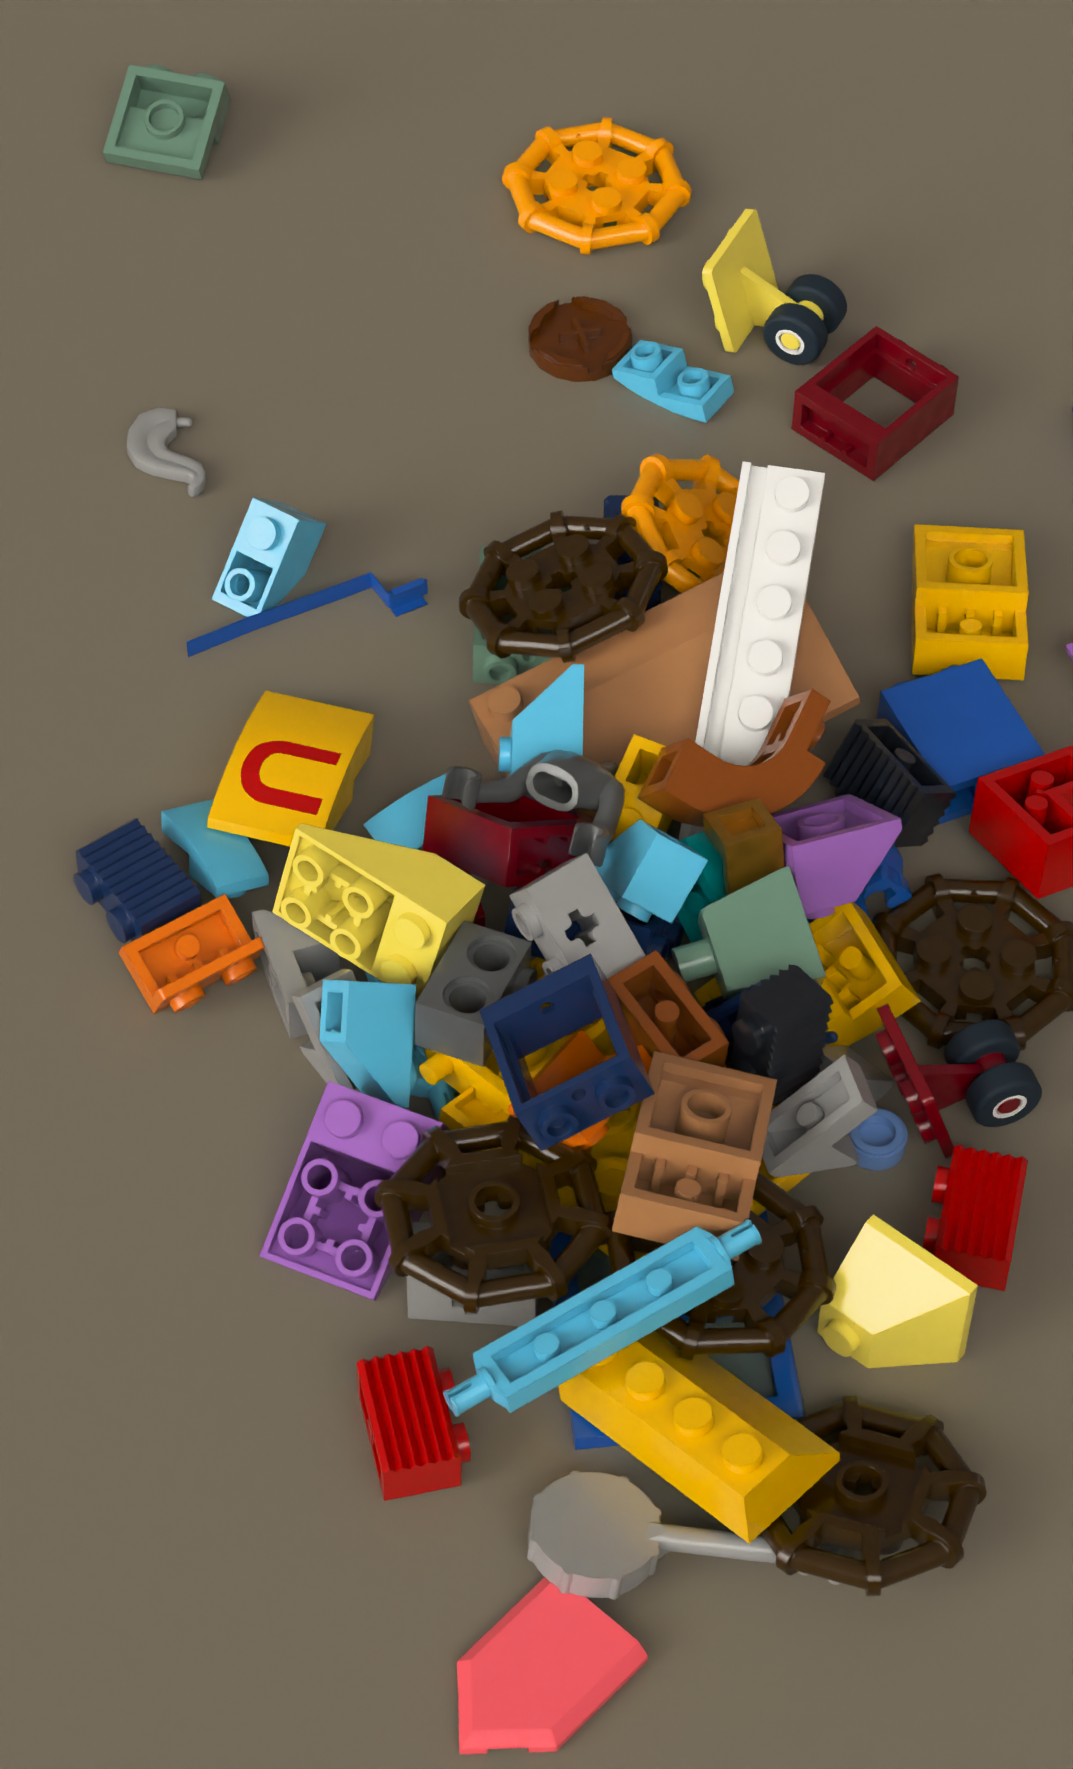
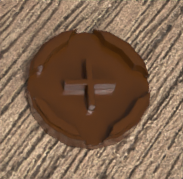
M580 296L572 297V303L559 305V300L546 304L533 316L528 328L530 356L540 369L555 378L572 382L597 381L613 375L612 369L632 349V331L626 324L627 318L622 311L604 300Z

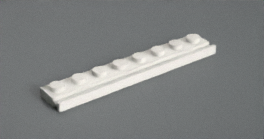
M742 462L695 743L716 757L731 764L747 766L755 758L784 699L790 697L824 490L825 473L768 465V468L751 466V462ZM681 823L679 840L681 841L685 837L703 832L704 827Z

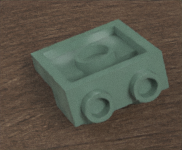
M129 64L103 150L106 162L202 180L212 144H219L231 103L225 82L206 73H196L191 76L172 72L170 69L156 64H150L146 67Z

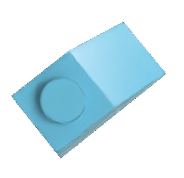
M572 664L513 719L510 737H499L498 772H509L510 776L532 758L543 752L564 750L583 756V664Z

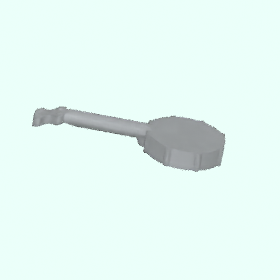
M573 1470L569 1475L551 1483L541 1493L534 1495L528 1532L527 1558L563 1594L571 1593L590 1598H610L616 1600L619 1598V1595L634 1589L649 1575H653L658 1558L664 1557L669 1552L776 1564V1555L762 1535H758L749 1544L736 1533L730 1531L661 1523V1510L655 1507L642 1490L629 1482L626 1476L618 1477L601 1472H579L578 1470ZM818 1545L817 1547L821 1550L845 1556L844 1548L839 1545ZM798 1572V1573H800L801 1575H804V1576L809 1575V1574H806V1573ZM828 1580L831 1584L834 1585L841 1584L839 1582Z

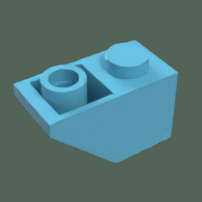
M253 498L212 600L246 617L276 607L307 573L327 523L281 501Z
M639 819L607 845L603 865L601 867L595 866L611 896L617 901L616 904L619 908L646 923L651 915L654 914L672 924L708 860L689 845Z
M323 979L319 1041L361 1093L401 1108H409L410 1094L416 1083V1067L412 1060L413 1033L415 1032V1003L417 1001L415 998L416 985Z

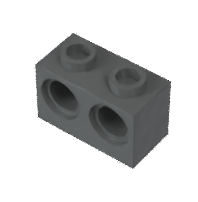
M463 921L415 1003V1045L483 1067L493 1049L479 1010L537 981L538 972L536 969L531 968L532 942Z

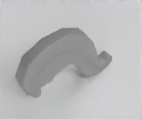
M155 408L139 414L128 429L127 455L134 466L152 476L188 483V495L191 497L201 494L206 487V471L203 464L192 458L170 451L167 448L170 442L177 438V428L191 427L193 424L192 419L189 417H177V410Z

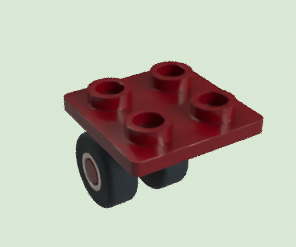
M886 1004L877 1008L885 1029L874 1033L887 1061L888 1068L901 1095L904 1096L910 1108V1113L924 1143L927 1144L937 1140L945 1158L952 1156L954 1146L939 1110L966 1098V1103L977 1123L986 1127H1000L1025 1117L1039 1103L1042 1096L1041 1086L1033 1070L1028 1065L1016 1062L1020 1054V1045L1011 1027L1006 1022L991 1019L971 1024L959 1031L948 1042L944 1052L947 1064L918 1065L889 1005Z

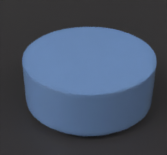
M878 1108L877 1112L849 1132L859 1157L857 1165L864 1169L881 1171L892 1168L901 1161L905 1154L908 1137L906 1125L898 1115L889 1110Z

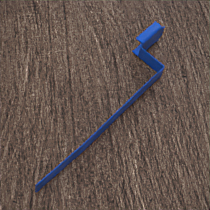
M369 572L246 617L187 641L188 657L254 630L369 588L374 589L385 605L391 608V611L397 617L428 605L423 598V595L428 594L427 579L419 578L391 589L388 593L373 573Z

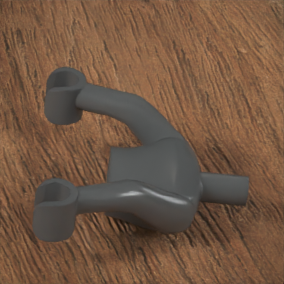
M554 750L540 753L510 776L491 782H481L482 774L474 769L463 766H451L447 769L441 797L462 800V806L473 810L476 807V803H510L529 793L537 802L558 811L574 809L595 811L597 813L593 823L581 822L575 824L568 854L580 856L587 853L594 866L601 867L604 862L607 845L612 841L624 806L625 789L622 783L614 777L618 770V766L614 762L597 763L573 752Z

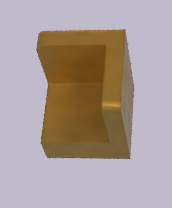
M759 798L703 814L704 833L723 860L726 896L785 867L782 829Z

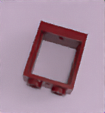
M875 326L795 391L792 430L867 478L875 481L954 415L959 376L908 346L904 341ZM873 377L915 402L911 408L886 428L843 402Z
M529 793L510 803H476V807L473 810L462 806V800L446 799L441 797L442 795H428L422 851L435 853L454 866L500 886H525L564 862L577 857L568 854L574 826L581 822L593 823L594 818L575 810L558 811L537 802ZM542 861L547 862L545 868L540 866Z

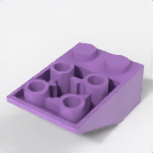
M328 1081L259 1257L376 1301L393 1270L389 1265V1257L392 1252L382 1209L378 1207L374 1200L377 1186L381 1181L390 1179L422 1143L423 1132L435 1126H438L443 1131L450 1130V1128L437 1120ZM435 1165L420 1183L430 1185L436 1178L438 1184L443 1167ZM409 1211L412 1227L413 1222H418L424 1211Z

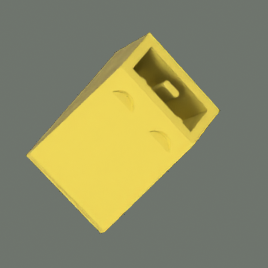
M300 823L295 828L272 912L381 982L416 985L415 998L418 999L463 921L473 923L485 884L435 853Z

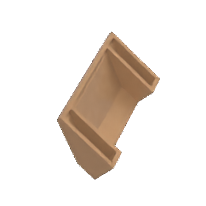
M724 572L643 613L645 622L636 631L625 630L576 654V661L563 663L562 658L554 657L470 699L469 703L482 742L497 766L499 737H510L513 719L572 664L584 665L583 757L597 763L612 761L619 768L634 734L664 746H669L687 738L695 742ZM805 599L790 697L814 689L829 699L831 702L822 719L823 722H826L861 704L857 691ZM502 772L505 778L509 776V772ZM574 809L577 812H580L593 818H595L597 813L595 811Z

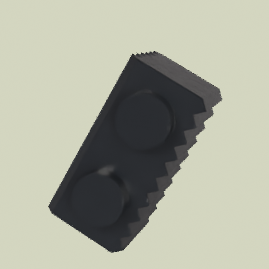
M856 719L823 772V777L829 779L830 784L837 787L835 790L836 797L851 794L901 818L902 831L894 842L896 847L922 846L927 843L928 836L934 833L933 828L940 824L939 819L945 815L944 810L951 806L950 801L956 797V792L887 719Z
M790 964L788 970L779 969L778 976L770 975L769 981L760 980V986L751 985L750 991L742 990L737 1021L732 1025L734 1040L730 1064L726 1068L776 1079L777 1084L772 1106L790 1097L817 1076V1073L821 1072L819 1065L822 1064L820 1057L824 1055L822 1048L826 1046L824 1043V1039L827 1038L825 1031L829 1030L827 1022L831 1021L828 1014L832 1013L830 1005L834 1004L831 995L798 965Z

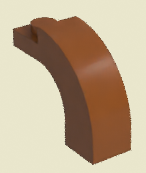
M814 689L785 698L758 754L747 766L723 761L689 738L663 747L637 798L671 819L698 827H704V813L756 798L762 801L770 814L779 811L801 797L811 787L826 764L810 753L809 750L817 744L824 732L825 722L822 719L831 701Z

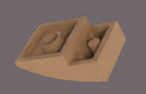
M654 1051L648 1077L655 1094L642 1100L612 1231L664 1244L696 1226L715 1237H719L742 1224L746 1219H749L777 1080ZM740 1255L734 1257L731 1260L738 1261Z

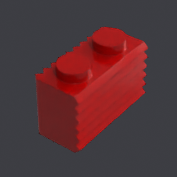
M961 1144L955 1146L950 1167L937 1166L931 1202L943 1204L941 1219L928 1216L922 1248L978 1286L1005 1291L1028 1160L1023 1156L1015 1158L1011 1154L1003 1156L998 1151L991 1154L986 1149L978 1151L974 1147L966 1149Z
M425 1346L421 1350L413 1348L408 1353L400 1351L396 1355L388 1353L382 1358L374 1356L370 1360L362 1358L356 1363L358 1396L383 1500L387 1501L461 1486V1463L471 1461V1450L464 1422L452 1424L449 1406L443 1395L444 1391L455 1387L450 1367L438 1369L433 1348Z

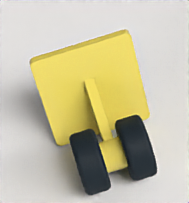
M745 209L733 227L729 229L726 237L714 254L707 260L702 271V282L704 288L708 291L715 327L720 332L726 352L736 353L754 326H762L764 340L768 348L778 358L791 364L806 365L817 359L827 343L828 334L838 328L847 312V301L843 292L831 280L820 275L805 274L799 276L793 281L785 294L778 290L756 209Z

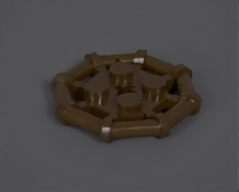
M562 510L551 512L550 519L503 542L494 540L484 548L485 558L473 582L459 596V611L465 618L472 620L486 639L488 651L499 658H507L511 654L562 658L563 663L576 661V654L625 630L634 632L644 624L645 618L643 613L658 582L667 576V559L662 553L652 549L636 529V520L625 514H618L614 518L566 516ZM588 539L599 540L597 544H589ZM552 542L554 543V545H552V546H550V547H548V548H546V549H544V550H542V551H539V552H537V553H535V554H533V555H531V556H529V557H527V558H525V559H522V557H524V556H526V555H528V554H530V553H532V552H534V551H536V550H538V549H540V548H542V547H544V546H546V545H548V544H550V543H552ZM626 551L633 562L618 565L615 560ZM501 574L507 577L508 583L505 589L493 591ZM572 586L568 591L562 592L561 588ZM629 589L626 597H621L619 600L614 599L617 592L622 596L624 590ZM511 614L514 618L509 623L501 622L498 617ZM538 628L552 629L553 634L540 633Z
M940 873L929 875L925 878V884L912 893L911 899L890 909L886 913L875 914L871 921L896 962L897 951L913 955L915 970L903 973L916 994L919 993L939 1010L936 1014L920 1001L901 1014L906 1021L928 1038V1046L940 1050L959 1031L976 1023L955 1020H966L967 1013L983 1014L982 1021L995 1019L1006 1022L1011 1027L1020 1045V1051L1026 1048V1042L1062 1013L1073 1011V923L1061 921L1020 887V882L1015 878L1008 877L1006 881L947 879L943 878ZM953 902L978 904H968L960 910H956ZM980 904H994L993 911L991 912L987 907ZM932 908L937 919L921 932L908 927V925ZM1011 910L1039 932V934L1029 938L1008 921ZM1052 956L1053 979L1035 976L1036 960L1047 959ZM974 958L981 960L985 963L987 970L982 971L977 967L966 970L963 968L964 959ZM1027 999L1036 1002L1035 1005L1019 1017L1012 1013L1014 1009Z
M510 1115L508 1121L444 1131L435 1126L423 1132L422 1143L390 1179L383 1180L378 1184L374 1196L375 1203L382 1209L392 1252L389 1257L390 1267L398 1276L404 1277L409 1275L463 1304L464 1312L478 1314L480 1307L548 1297L551 1301H557L568 1294V1284L599 1246L607 1244V1238L613 1233V1222L606 1215L595 1175L597 1160L588 1150L576 1151L561 1142L541 1151L515 1115ZM519 1149L549 1165L545 1167L537 1163V1170L522 1163L523 1155L519 1153ZM435 1165L442 1166L446 1170V1175L438 1184L436 1178L430 1185L420 1183ZM566 1186L573 1188L577 1207L561 1206L557 1190ZM490 1201H497L500 1209H510L499 1216H490L482 1213L485 1211V1203ZM409 1211H427L431 1227L414 1235ZM561 1232L574 1236L558 1257L553 1260L549 1251L551 1241L556 1234ZM441 1250L446 1252L456 1267L468 1270V1277L431 1257ZM527 1264L531 1273L487 1280V1270Z
M758 1172L753 1199L782 1221L772 1226L750 1210L749 1220L752 1221V1225L756 1226L762 1243L741 1253L738 1261L730 1260L735 1285L684 1313L689 1317L688 1323L681 1317H677L656 1329L655 1332L680 1349V1357L693 1360L694 1355L764 1353L767 1357L772 1358L784 1353L786 1342L821 1305L829 1304L833 1300L836 1290V1283L829 1277L820 1228L824 1217L815 1205H804ZM616 1210L606 1212V1215L614 1223ZM613 1232L607 1238L611 1275L635 1262L634 1251L650 1253L665 1244ZM796 1242L802 1272L784 1268V1249ZM777 1293L790 1299L774 1317L768 1316L763 1310ZM717 1316H734L732 1323L743 1322L745 1326L705 1328L706 1324L715 1323Z
M843 1396L842 1403L795 1419L819 1438L839 1432L838 1442L832 1443L830 1446L840 1453V1461L791 1505L799 1514L800 1525L794 1532L791 1531L780 1515L761 1533L776 1555L777 1568L788 1575L802 1572L865 1589L866 1596H880L881 1589L940 1566L951 1569L963 1559L964 1549L962 1544L976 1506L985 1499L987 1492L984 1478L980 1474L971 1471L944 1434V1424L942 1421L932 1415L918 1418L860 1403L857 1400V1396ZM920 1455H928L939 1471L930 1473L925 1465L923 1470H921L915 1459ZM860 1483L871 1486V1494L866 1496L855 1495L848 1490H856ZM930 1500L949 1502L941 1524L936 1519L925 1515ZM912 1538L919 1544L916 1547L880 1560V1555H888L898 1551L905 1539ZM824 1541L861 1551V1560L821 1550L817 1547Z

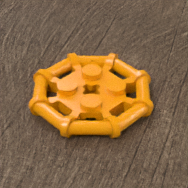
M602 117V121L554 130L549 126H545L537 130L535 140L516 162L510 163L504 168L502 182L510 190L519 212L518 223L520 227L527 233L539 232L579 248L580 254L591 255L592 250L637 242L650 245L658 241L661 229L679 208L686 206L690 202L692 193L691 186L683 180L673 157L674 146L665 138L655 140L613 123V118ZM611 144L636 153L638 156L632 157L611 148ZM573 147V150L568 151L567 148ZM545 158L552 164L546 173L535 171ZM658 170L663 183H649L647 176ZM589 187H599L595 191L588 190ZM534 195H544L546 200L549 198V201L540 204L535 200ZM647 205L654 206L649 213L645 212L642 214ZM617 221V226L604 227V223Z
M652 454L641 462L640 476L631 495L622 501L621 513L634 518L637 522L636 529L652 549L666 557L668 573L663 580L680 593H683L724 572L739 480L720 467L718 458L710 455H704L701 459H667L662 454ZM677 481H693V489H681ZM654 496L664 505L662 509L654 506ZM688 569L695 572L697 575L700 576V578L696 577L694 574L688 571Z

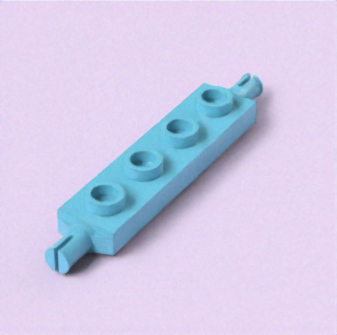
M746 1219L742 1224L719 1237H715L696 1226L474 1352L473 1359L477 1374L450 1390L443 1392L450 1410H453V1414L458 1417L461 1413L490 1397L494 1402L505 1407L509 1413H512L735 1285L730 1260L755 1245L762 1243L756 1226L752 1225V1221Z

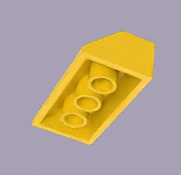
M655 1331L558 1386L562 1402L749 1544L840 1461V1453L710 1357L707 1355H694L693 1360L680 1357L681 1350Z

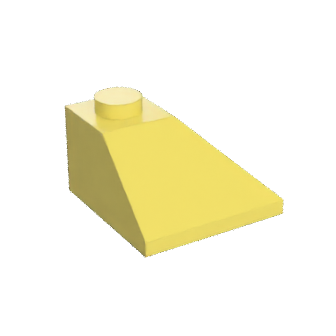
M873 1214L865 1222L833 1278L836 1283L835 1294L829 1304L820 1306L817 1333L823 1337L826 1344L834 1352L844 1357L851 1356L866 1368L958 1362L965 1354L978 1285Z

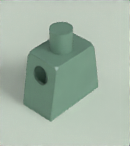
M789 866L781 868L701 909L697 921L703 939L671 949L676 971L685 983L715 974L723 1000L730 999L742 990L757 984L760 980L769 979L770 975L778 976L779 969L788 970L789 964L798 965L820 986L826 977Z

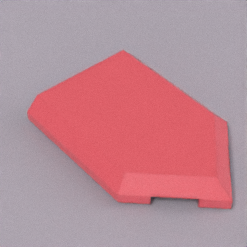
M544 1577L457 1661L459 1755L487 1754V1749L528 1748L529 1753L557 1752L648 1661L647 1653L637 1639L585 1596L571 1593L563 1594L557 1586Z

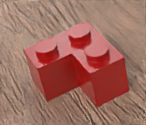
M1072 745L978 777L968 832L1037 899L1073 887Z

